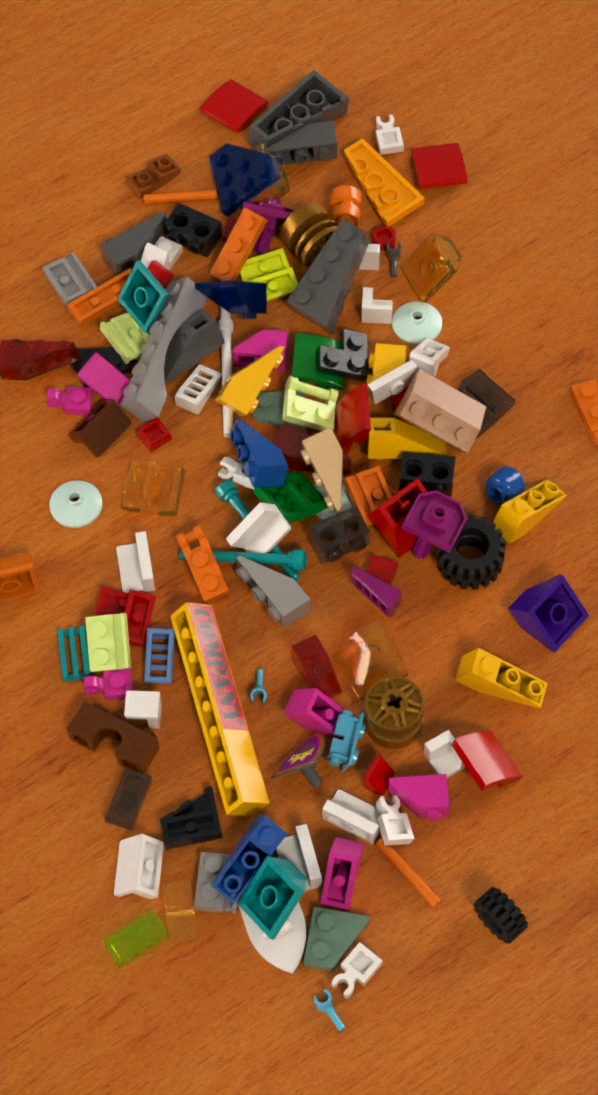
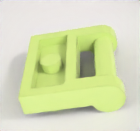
M289 376L285 384L282 420L318 431L331 427L333 431L338 390L332 388L326 390L300 382L298 378ZM296 391L324 399L325 403L297 396Z

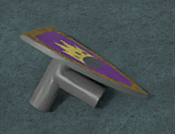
M315 732L295 747L277 766L271 775V779L301 770L313 788L320 786L322 780L314 768L321 759L325 748L323 735Z

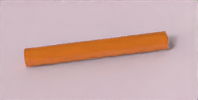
M216 189L145 194L144 204L217 199Z
M379 839L375 844L376 847L433 909L439 906L442 900L391 845L384 846L383 839Z

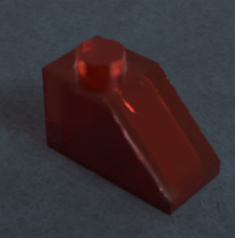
M313 635L291 646L292 661L307 688H317L329 698L342 693L330 658L317 635Z

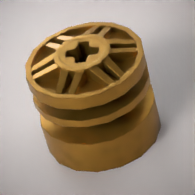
M311 202L297 208L289 215L281 228V238L309 269L338 227V224L335 220H332V217L320 203Z
M388 676L379 679L370 686L365 696L364 723L366 724L365 729L368 736L377 745L387 749H400L409 746L418 738L422 730L424 698L421 690L411 680L400 676Z

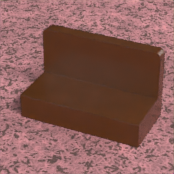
M101 400L68 436L73 442L84 443L95 457H100L131 425V421L114 400Z

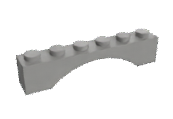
M188 277L175 280L167 287L166 291L169 295L155 323L149 330L150 336L147 343L141 349L142 355L132 370V379L123 392L124 398L121 406L142 422L159 417L167 398L164 365L166 352L174 333L184 322L203 310L209 295Z

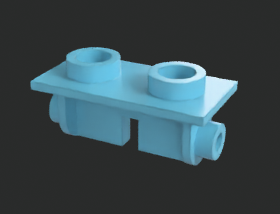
M343 710L342 714L338 715L334 734L343 737V740L332 739L327 758L329 759L328 763L332 766L342 764L341 772H344L350 765H354L357 760L359 749H356L358 739L362 738L366 724L362 723L365 714L363 712L357 718L352 717L353 713L348 710Z

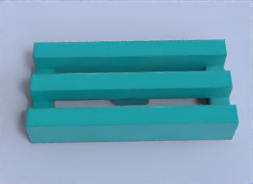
M79 626L78 629L68 627V630L63 631V628L57 629L63 682L83 680L84 677L91 676L85 626ZM75 636H80L84 673H79ZM69 637L73 667V674L71 675L68 674L64 639Z

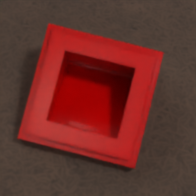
M379 754L375 756L364 775V788L379 796H383L389 786V778H394L395 773Z

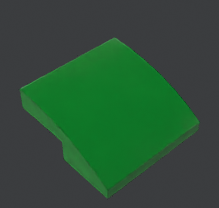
M296 333L292 376L298 378L300 382L317 383V387L323 389L343 390V377L316 372V350L318 347L323 345L340 349V342L322 336Z
M302 472L286 473L284 486L255 487L253 491L262 503L275 504L288 523L306 519L328 508L322 494Z

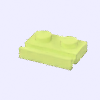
M129 313L114 317L107 323L103 321L100 324L101 332L121 356L125 364H128L130 360L135 359L136 361L140 359L142 355L141 349L147 343L150 334L145 333Z
M127 613L85 617L90 672L130 669L131 656Z

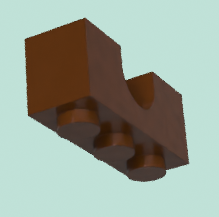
M84 702L67 728L71 741L93 752L105 739L114 738L119 740L121 745L116 752L118 764L141 776L144 775L159 750L158 738L155 733L147 728L139 729L133 726L123 716L115 717L109 714L104 707L98 704H93L92 706Z

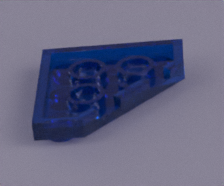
M226 143L209 156L221 212L228 217L240 209L244 202L252 200L282 178L277 158L270 154Z

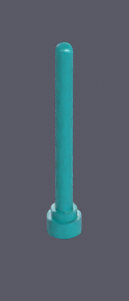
M230 479L225 480L217 486L215 494L222 502L230 503L244 520L250 511L239 499L238 488ZM277 545L269 552L284 554ZM280 565L288 577L295 581L299 580L300 573L298 571H293V568H288V565Z
M294 549L293 552H288V554L213 551L218 562L237 563L236 557L242 556L258 564L288 565V568H293V571H305L307 563L305 549ZM181 550L178 553V556L181 560H186L184 553Z

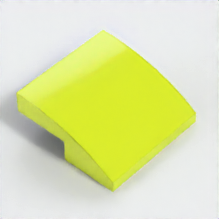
M283 248L247 259L239 273L242 284L253 306L292 294L298 285L293 268L289 266Z

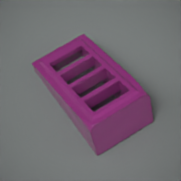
M357 567L352 568L351 583L385 615L391 618L400 605L401 591Z

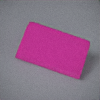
M98 353L93 354L76 375L103 399L114 400L118 406L124 398L123 392L130 383L126 376Z

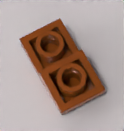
M168 154L147 161L146 169L126 176V184L140 199L145 194H150L171 181L180 173L181 168Z

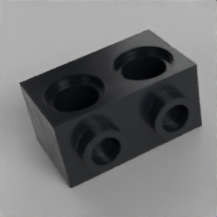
M181 203L177 204L163 223L166 239L182 245L194 254H200L207 258L222 238L221 221Z
M403 452L399 490H402L418 478L428 492L437 490L452 497L455 457ZM410 474H417L418 476H417V477H412V476H409V475H410ZM441 476L445 479H437L435 477Z

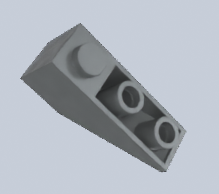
M333 120L309 123L265 148L266 167L337 159V139Z
M164 211L149 217L146 221L137 226L130 227L120 235L109 238L105 243L101 244L103 260L115 276L129 268L132 270L136 261H141L145 245L147 243L155 245L158 239L165 233L163 223L166 221V213Z
M200 311L184 322L170 341L165 356V384L174 380L182 372L194 366L198 361L225 343L217 321L205 311Z

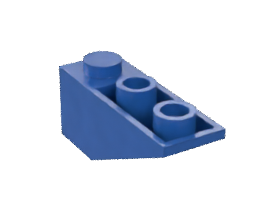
M240 418L236 419L234 429L230 431V442L235 446L238 460L242 462L245 476L249 477L253 488L284 486L288 464L281 449Z
M258 814L240 838L211 886L235 904L251 883L266 857L273 854L288 833L265 815Z

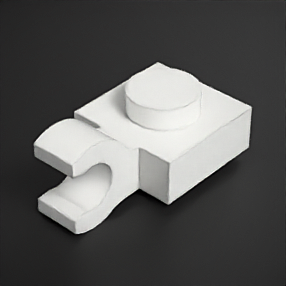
M224 457L220 465L227 467V469L222 468L218 472V476L223 479L233 477V482L241 484L246 488L254 489L249 477L245 476L243 464L234 461L230 457Z

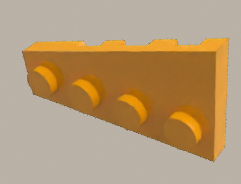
M363 138L344 150V158L385 226H392L424 204L425 198Z

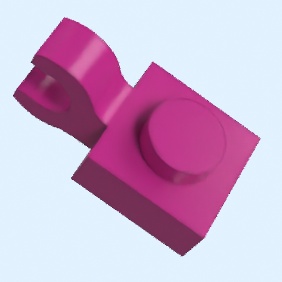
M67 387L66 393H63L58 389L49 388L47 389L46 397L48 399L47 406L54 408L64 407L65 414L87 415L91 411L93 390L83 387Z
M131 669L103 671L104 678L96 676L84 677L85 695L105 693V701L126 699V691H132Z

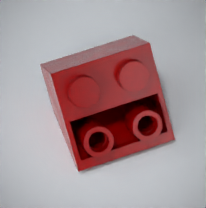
M418 478L368 514L398 558L411 550L419 538L401 529L417 496L428 492Z

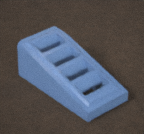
M147 628L144 683L172 684L176 637L174 629ZM154 639L169 640L168 644H153ZM153 650H168V655L153 654ZM152 660H167V665H152ZM151 670L167 671V676L151 675Z

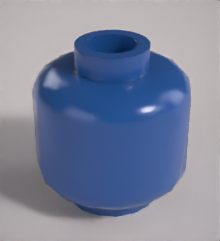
M503 466L487 479L485 485L486 493L492 502L502 505L523 493L525 482L519 471L509 466Z

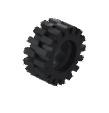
M492 887L474 902V910L479 914V919L484 921L483 924L486 928L490 929L493 935L496 934L499 940L510 944L527 929L528 922L525 920V915L520 913L521 909L514 905L515 902L512 899L510 900L506 893H502L500 889Z

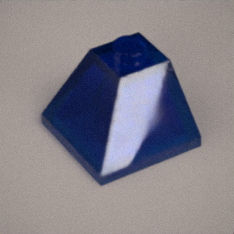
M244 281L195 283L196 290L229 313L240 314L241 319H257V314H267L266 283Z

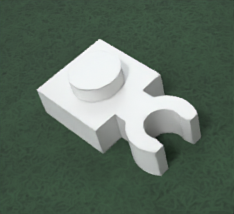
M392 114L389 115V122L383 123L380 120V116H377L376 128L378 130H376V140L380 155L403 152L404 144L400 128L394 127V116Z
M394 795L390 799L389 803L391 806L385 802L384 796H380L376 801V808L381 813L377 822L384 846L410 844L415 838L407 813H399L400 800L398 796Z
M359 942L341 963V968L345 973L338 974L333 978L332 988L335 989L339 983H346L348 988L343 993V997L349 998L354 992V984L358 981L364 986L380 968L383 960Z

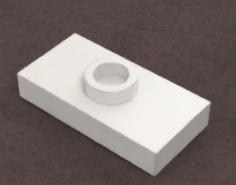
M413 360L368 384L369 397L374 405L391 395L401 393L405 387L410 385L418 370V366Z

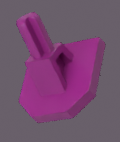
M267 198L266 202H244L242 210L245 207L253 212L260 213V216L268 220L254 246L255 253L259 255L268 253L272 236L276 237L281 218L287 219L295 210L281 205V200Z
M435 490L421 493L417 496L401 529L419 537L412 553L418 559H425L433 545L450 553L467 520V516L461 502Z

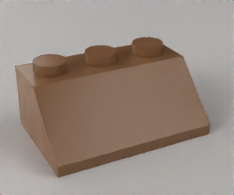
M418 369L393 415L455 450L468 453L480 432L486 406L423 370Z

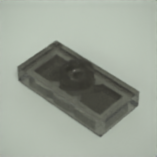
M125 768L105 816V822L133 830L151 785L152 776Z

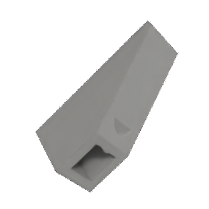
M236 557V573L239 579L251 586L253 596L259 603L263 601L267 606L270 618L275 623L278 621L283 628H286L311 612L310 598L294 579L245 557Z

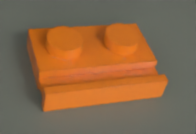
M379 466L342 480L363 529L374 525L368 514L392 497Z

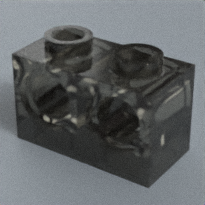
M356 506L307 526L308 541L321 564L328 561L335 562L343 555L352 551L359 552L370 544V531ZM352 530V531H356L357 533H356V534H348V533H346V532ZM328 540V541H332L333 543H332V544H323L322 542Z

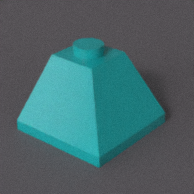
M139 260L136 261L117 300L141 329L148 333L169 294Z
M267 856L237 904L270 939L274 940L304 894L307 878L291 861Z

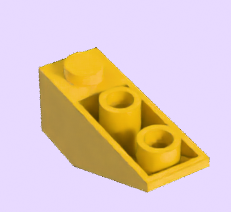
M278 346L227 378L215 401L240 416H245L248 412L252 414L259 402L256 399L261 390L265 391L271 381L269 374L273 368L277 369L284 356L281 353L284 347Z
M370 418L371 430L367 436L368 459H402L403 452L447 456L445 443L396 418Z
M547 479L503 503L493 521L496 524L495 530L500 529L503 533L502 538H505L510 544L526 535L559 505L567 495L556 484Z
M480 648L462 656L455 681L479 693L535 708H541L548 684Z

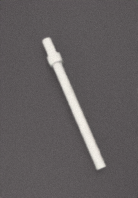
M222 303L220 305L221 319L218 321L219 329L225 341L221 345L222 387L227 378L232 376L231 333H233L234 329L229 303ZM223 406V436L230 438V431L234 429L233 411Z

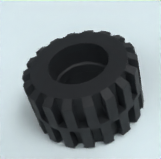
M469 515V519L466 520L450 553L437 547V567L439 571H442V577L445 580L450 578V584L453 586L460 584L461 589L467 590V586H472V590H476L479 588V585L482 584L483 587L489 585L490 580L494 582L497 579L498 573H501L506 542L505 538H502V531L500 529L495 530L496 524L492 521L487 523L484 517L475 519V515ZM464 546H474L482 550L485 555L477 559H467L462 557L457 550Z

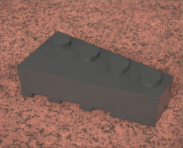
M313 70L250 125L248 143L265 156V148L303 126L315 122L332 120L334 122L347 114L349 97Z
M343 218L286 301L294 312L331 335L335 333L337 320L343 312L347 294L351 291L356 271L359 270L370 241L364 230Z

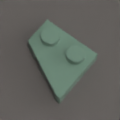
M285 391L259 392L256 398L259 402L253 411L254 421L270 424L282 431L286 428L297 432L299 437L306 438L305 426L282 420ZM296 391L297 396L304 397L303 393Z
M314 907L303 966L333 972L341 962L343 955L353 946L362 930L369 925L370 916Z

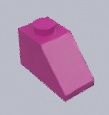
M262 329L234 347V366L246 367L272 349L283 346L284 349L281 353L284 356L277 369L273 368L272 370L285 371L289 347L288 332L278 329Z
M317 688L293 690L284 715L304 729L319 732L330 738L343 740V737L334 734L338 715L342 714L344 709Z
M446 774L389 778V794L392 797L397 795L400 803L417 817L438 821L449 816L450 802Z
M335 838L329 854L320 904L349 910L360 868L364 843Z

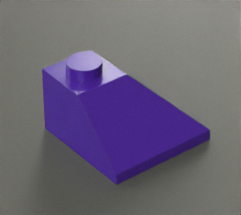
M561 574L526 589L508 608L520 627L552 652H556L589 616L569 583Z

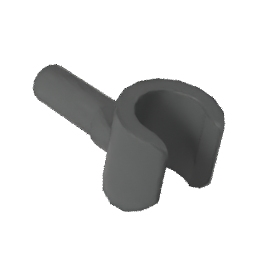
M388 242L386 256L391 262V276L397 277V262L401 257V243L398 242L397 249H391Z

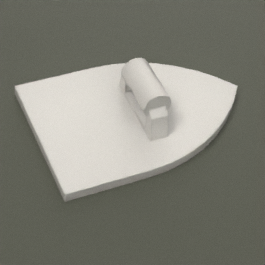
M299 901L274 940L270 939L238 905L248 936L258 953L273 966L293 974L302 959L307 934L306 923Z

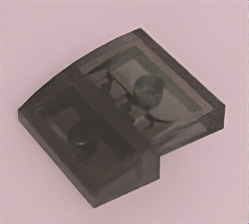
M478 369L462 380L460 388L457 389L486 406L481 429L476 438L500 420L516 402L514 398L481 369Z

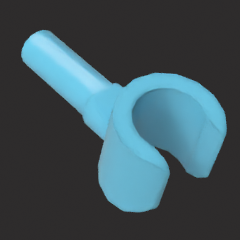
M263 669L257 670L256 686L250 694L253 705L254 697L258 694L264 697L263 705L267 703V694L263 689Z
M323 989L324 995L328 1000L321 1003L314 995L315 1006L317 1010L326 1012L340 1032L346 1027L332 1007L331 993Z

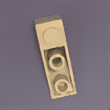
M330 427L303 440V450L300 453L306 465H312L315 471L312 477L318 489L323 487L327 495L323 498L329 511L335 510L339 517L342 511L343 451Z

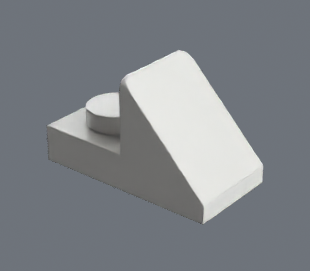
M161 236L155 245L151 243L145 245L141 262L148 268L151 261L156 260L170 271L183 252L182 245Z
M426 338L411 351L410 360L416 363L418 369L435 377L439 363L447 357L450 347Z

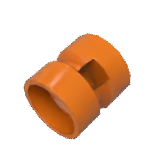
M341 185L335 187L330 192L329 215L338 225L344 218L355 226H360L362 193L359 189L350 185Z

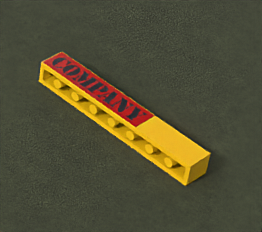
M186 602L170 617L226 815L253 816L270 804L214 611L212 605Z

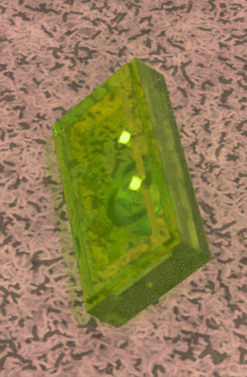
M154 910L103 940V943L119 968L167 939L169 934Z

